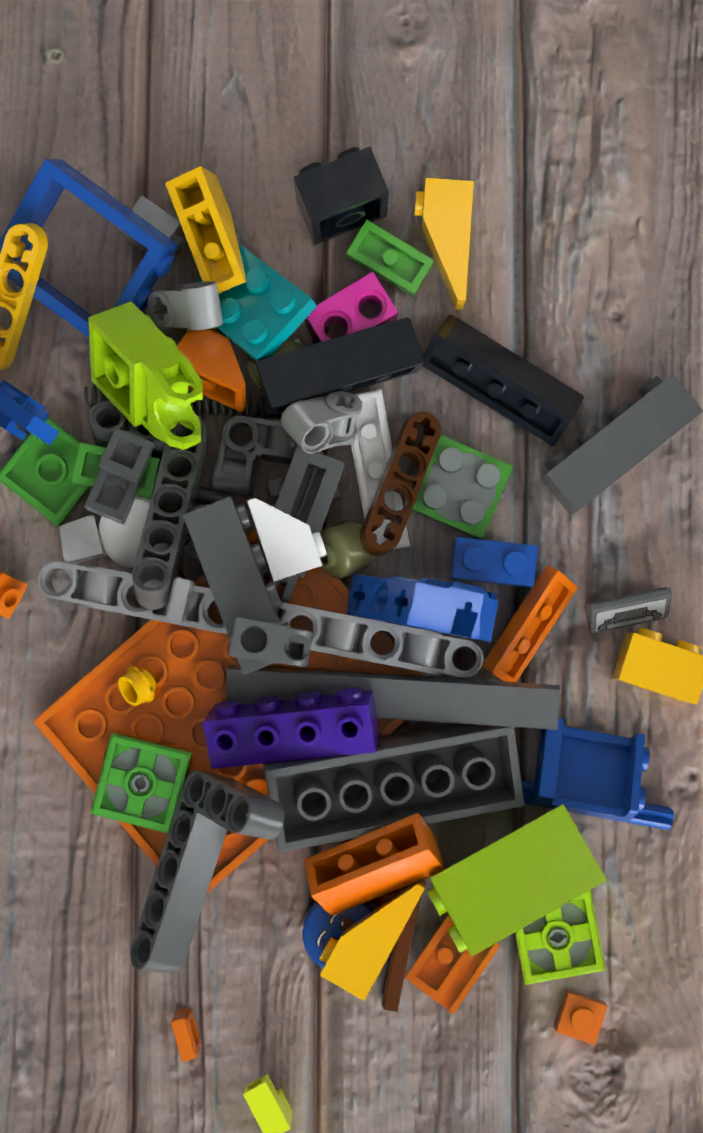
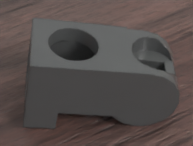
M234 616L227 655L307 667L314 632Z

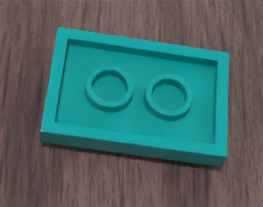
M238 243L247 282L219 294L223 324L214 328L258 362L261 359L271 357L317 305L310 296ZM201 276L194 283L203 282Z

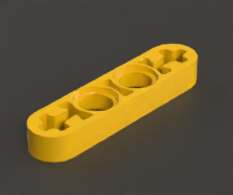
M34 223L18 224L11 227L5 236L0 253V307L6 308L12 316V324L9 329H4L0 326V338H5V340L0 341V372L9 368L14 361L48 249L46 233L40 226ZM28 235V241L33 244V249L25 250L26 244L20 241L21 236ZM22 257L21 261H14V258ZM12 269L20 272L23 277V287L19 292L12 290L8 285L7 276Z

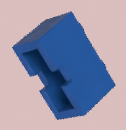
M456 537L452 545L449 580L521 588L534 587L538 546Z

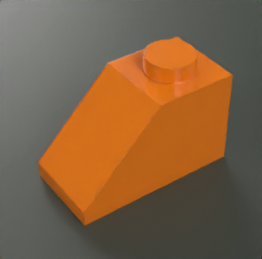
M212 328L188 330L177 347L189 359L203 382V396L242 413L246 408V383L229 338ZM189 386L188 389L194 391V388Z

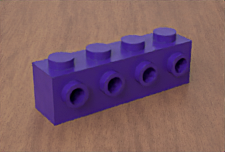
M357 687L341 689L336 692V695L320 696L318 692H305L297 695L295 699L279 700L277 696H267L259 698L251 704L239 705L236 700L223 701L215 704L203 720L211 769L376 753L380 741L373 691L361 692V689Z

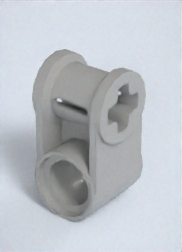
M216 281L186 282L177 285L174 290L152 292L148 297L147 304L150 317L160 327L203 330L223 324Z
M344 391L333 392L329 395L313 399L299 400L285 409L281 417V426L302 450L308 454H314L336 446L349 445L356 440L357 429L354 425L356 415L362 410V401L355 394Z

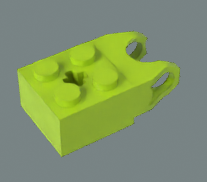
M132 301L88 317L91 381L134 427L143 425L155 438L169 446L182 450L201 443V423L190 403L203 400V382L189 359L178 349L174 340L166 337L157 328L151 317L144 314ZM189 386L193 387L194 391L188 393ZM179 422L182 426L192 430L193 433L186 437H179L171 433L170 430L176 427Z

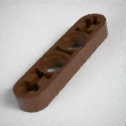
M424 411L416 412L411 415L400 430L360 531L362 547L370 555L383 556L393 550L400 542L441 434L440 423L431 413ZM420 424L425 427L424 434L426 436L418 443L417 447L411 445L416 440L418 435L416 427ZM407 456L414 460L417 467L415 475H406L400 470L398 465L400 457ZM387 491H395L400 494L403 499V508L401 510H392L386 505L384 496ZM384 519L390 520L391 522L386 525L383 537L388 540H385L380 545L376 542L377 535L372 532L381 527Z

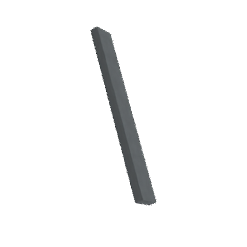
M229 665L227 668V701L236 700L239 705L251 704L255 700L267 696H277L279 700L295 699L297 695L305 692H318L320 696L336 695V692L341 689L357 687L361 689V692L373 691L377 718L558 730L560 685L263 667L243 675L240 665Z

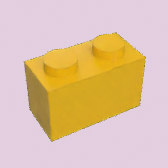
M639 628L638 634L626 633L612 679L697 705L703 688V655L700 654L702 647L678 640L677 645L673 646L661 642L663 634L645 628Z

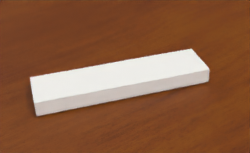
M382 389L355 394L362 401V410L356 415L354 426L357 429L356 440L351 443L364 521L393 450ZM387 491L385 493V503L390 509L397 511L403 508L400 494L395 491ZM384 519L381 527L372 532L377 535L376 542L380 545L385 540H388L383 537L386 525L391 522L390 520ZM405 526L400 542L394 549L410 547L407 526Z

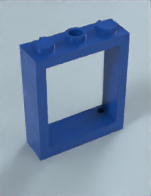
M45 159L0 239V253L5 236L14 225L34 223L42 228L65 188L148 249L114 306L115 308L132 301L143 311L148 306V297L154 292L152 288L158 278H163L172 268L171 264L175 260V257L172 255L177 249L178 244L64 160ZM28 235L21 236L20 241L26 244L25 250L30 249L33 244L28 241ZM22 257L14 258V261H21ZM15 269L10 270L7 278L22 288L24 283L22 275ZM39 277L33 297L89 338L88 317L92 315Z

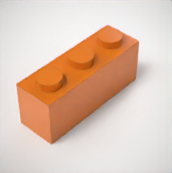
M419 813L304 859L311 896L331 916L445 870L436 836Z

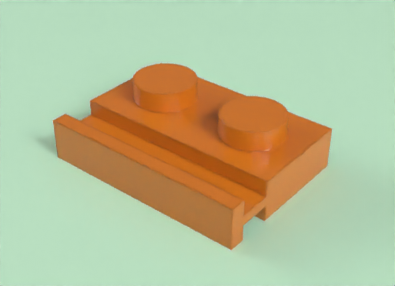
M448 915L413 964L405 979L454 1015L501 945L495 943L472 957L467 950L459 953L448 932V929L454 926Z

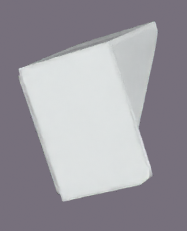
M94 514L59 526L65 563L75 564L108 555L103 548L99 536V516Z

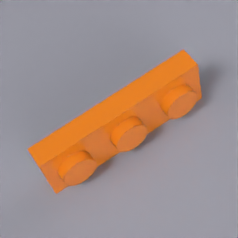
M546 565L539 578L534 582V587H532L517 612L514 613L496 644L491 648L489 655L482 664V668L502 682H517L578 587L559 570Z

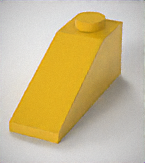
M199 166L166 182L165 185L202 281H216L218 294L247 282L231 211L217 175Z
M426 178L424 191H416L414 215L422 216L421 230L454 308L463 310L467 290L474 181Z
M420 880L410 884L345 929L338 941L331 937L319 958L320 961L326 963L320 976L365 1001L419 901L427 882Z

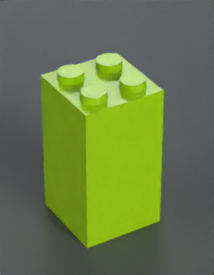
M563 804L431 877L430 881L433 888L428 890L427 893L439 916L446 912L449 915L454 926L448 929V932L459 953L467 950L472 957L606 882L607 879Z

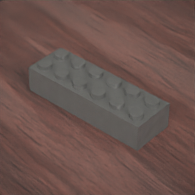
M453 723L381 736L376 753L263 764L268 797L279 802L284 810V824L281 832L275 838L278 852L357 838L416 813H419L427 824H433L525 806L514 727Z

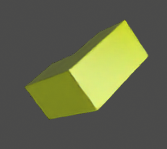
M268 1074L244 1087L243 1096L263 1133H284L291 1129L293 1111L281 1089L276 1091Z

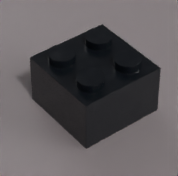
M370 146L362 150L358 147L347 149L337 156V160L324 165L320 162L309 164L299 171V175L293 177L296 201L314 245L362 227L366 220L374 222L387 217L389 191Z

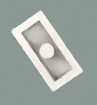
M256 498L247 501L273 581L322 566L320 557L327 554L320 532L312 534L308 524Z

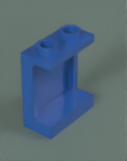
M558 718V730L541 729L532 805L555 809L564 804L568 812L629 822L638 814V811H643L646 802V787L641 786L642 771L645 772L648 768L650 749L649 747H644L645 734L636 733L632 738L565 727L564 719Z

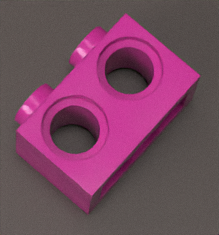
M371 272L318 304L305 319V322L317 342L320 343L331 339L325 334V330L332 323L343 324L348 330L347 335L395 321L398 318V311L374 272ZM372 302L381 308V313L379 316L369 319L362 316L359 309L363 304Z

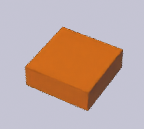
M190 1007L177 1010L171 1020L182 1062L195 1059L202 1045L193 1011Z

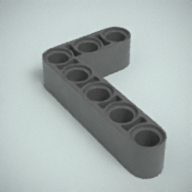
M102 401L97 403L90 412V424L96 446L106 448L115 428L154 442L151 457L161 460L132 571L137 601L145 608L159 609L169 603L173 581L178 575L188 534L183 514L194 510L207 456L206 426L199 418L201 423V443L182 450L169 446L153 435H143V433L149 432L143 425L134 427L111 401ZM179 422L176 427L170 430L171 433L179 437H186L193 433L192 430L182 426ZM107 425H116L113 428H103ZM178 472H184L187 474L184 477L172 476ZM169 507H176L179 509L177 512L174 513L163 512V510ZM159 543H168L171 545L169 548L164 550H157L153 548L156 544ZM152 579L162 581L159 586L154 588H148L143 585Z
M197 770L189 774L184 783L132 942L130 958L135 969L174 974L182 968L227 830L232 833L268 840L276 838L284 824V810L279 802L233 778Z

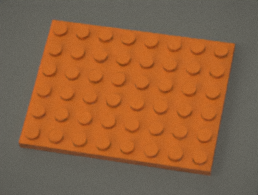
M255 529L248 535L251 545L259 543L261 546L257 530ZM321 567L307 570L304 578L298 577L288 604L347 615L350 591L338 578L332 577ZM205 573L195 581V586L210 588ZM264 577L266 584H269L271 579ZM278 583L277 592L279 594L280 600L282 592L286 587V585L282 583ZM215 602L211 608V616L215 622L222 624L223 620ZM302 615L292 620L290 625L292 629L313 632V623L309 617ZM150 620L33 721L94 794H96L110 735L115 732L193 752L186 779L195 770L233 778L268 796L263 764L211 769L203 720L215 704L227 701V668L229 665H239L237 657L227 655L230 642L228 634ZM378 631L372 636L370 645L375 653L385 655L393 649L394 642L384 631ZM310 650L307 667L281 663L265 666L424 677L419 671L312 650ZM129 667H137L139 671L145 669L153 676L156 688L154 690V699L150 703L146 701L138 706H132L121 695L118 680L127 674ZM377 718L380 737L392 733L405 720ZM118 821L157 867L168 833ZM227 830L207 893L266 843L268 839L232 833Z

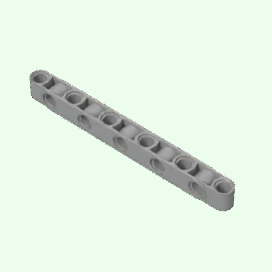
M51 562L46 564L38 575L40 591L45 596L53 599L74 602L79 606L228 634L224 623L219 624L212 619L211 608L215 604V599L210 588L195 586L187 623L167 619L168 604L159 609L136 607L131 600V594L134 590L132 573L90 565L80 566L64 562ZM65 570L69 576V584L64 591L57 592L53 588L52 578L57 571ZM152 579L143 585L148 588H154L159 586L162 581ZM283 602L282 606L275 608L281 624L289 622L291 625L295 617L302 615L312 620L314 632L310 649L312 651L439 675V673L458 677L475 675L483 664V653L476 643L449 637L444 633ZM378 631L389 632L394 639V647L388 654L379 655L371 648L370 640ZM462 646L469 648L474 655L472 666L466 670L457 669L452 662L454 651Z

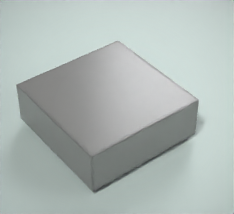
M178 577L174 579L166 612L167 619L187 623L196 582Z

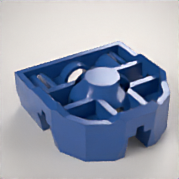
M353 574L347 615L491 642L498 600L493 592H487L482 587L456 581L449 583L428 578L416 580L398 575L381 578Z

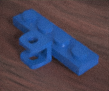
M3 380L0 384V426L23 441L28 434L16 427L19 424L33 435L51 445L59 431L46 423L50 416L44 411L46 408Z

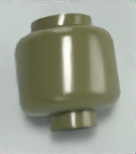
M344 521L320 532L327 554L320 557L322 563L320 567L332 577L345 578L370 566L374 555H370L362 547L360 541L362 524L356 521Z

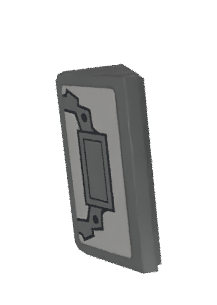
M662 587L586 603L584 608L589 631L591 633H598L665 619L668 617L670 610L671 588Z

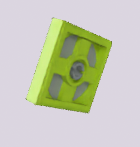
M591 890L515 932L525 985L606 971Z

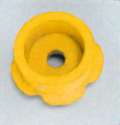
M131 666L127 669V674L119 678L118 687L121 695L130 705L138 706L146 701L150 703L154 699L156 683L153 676L147 670L142 669L139 671L137 667Z

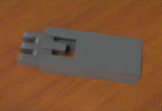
M297 445L275 508L308 524L312 534L321 532L345 462L319 452L308 454ZM261 545L260 547H261V550H262L263 555H264V557H265V554H264V551H263V548H262V545ZM268 563L266 567L261 568L263 577L271 579L270 583L274 582L276 589L278 583L286 585L281 595V601L289 603L298 577L304 578L306 573L304 571L273 581Z

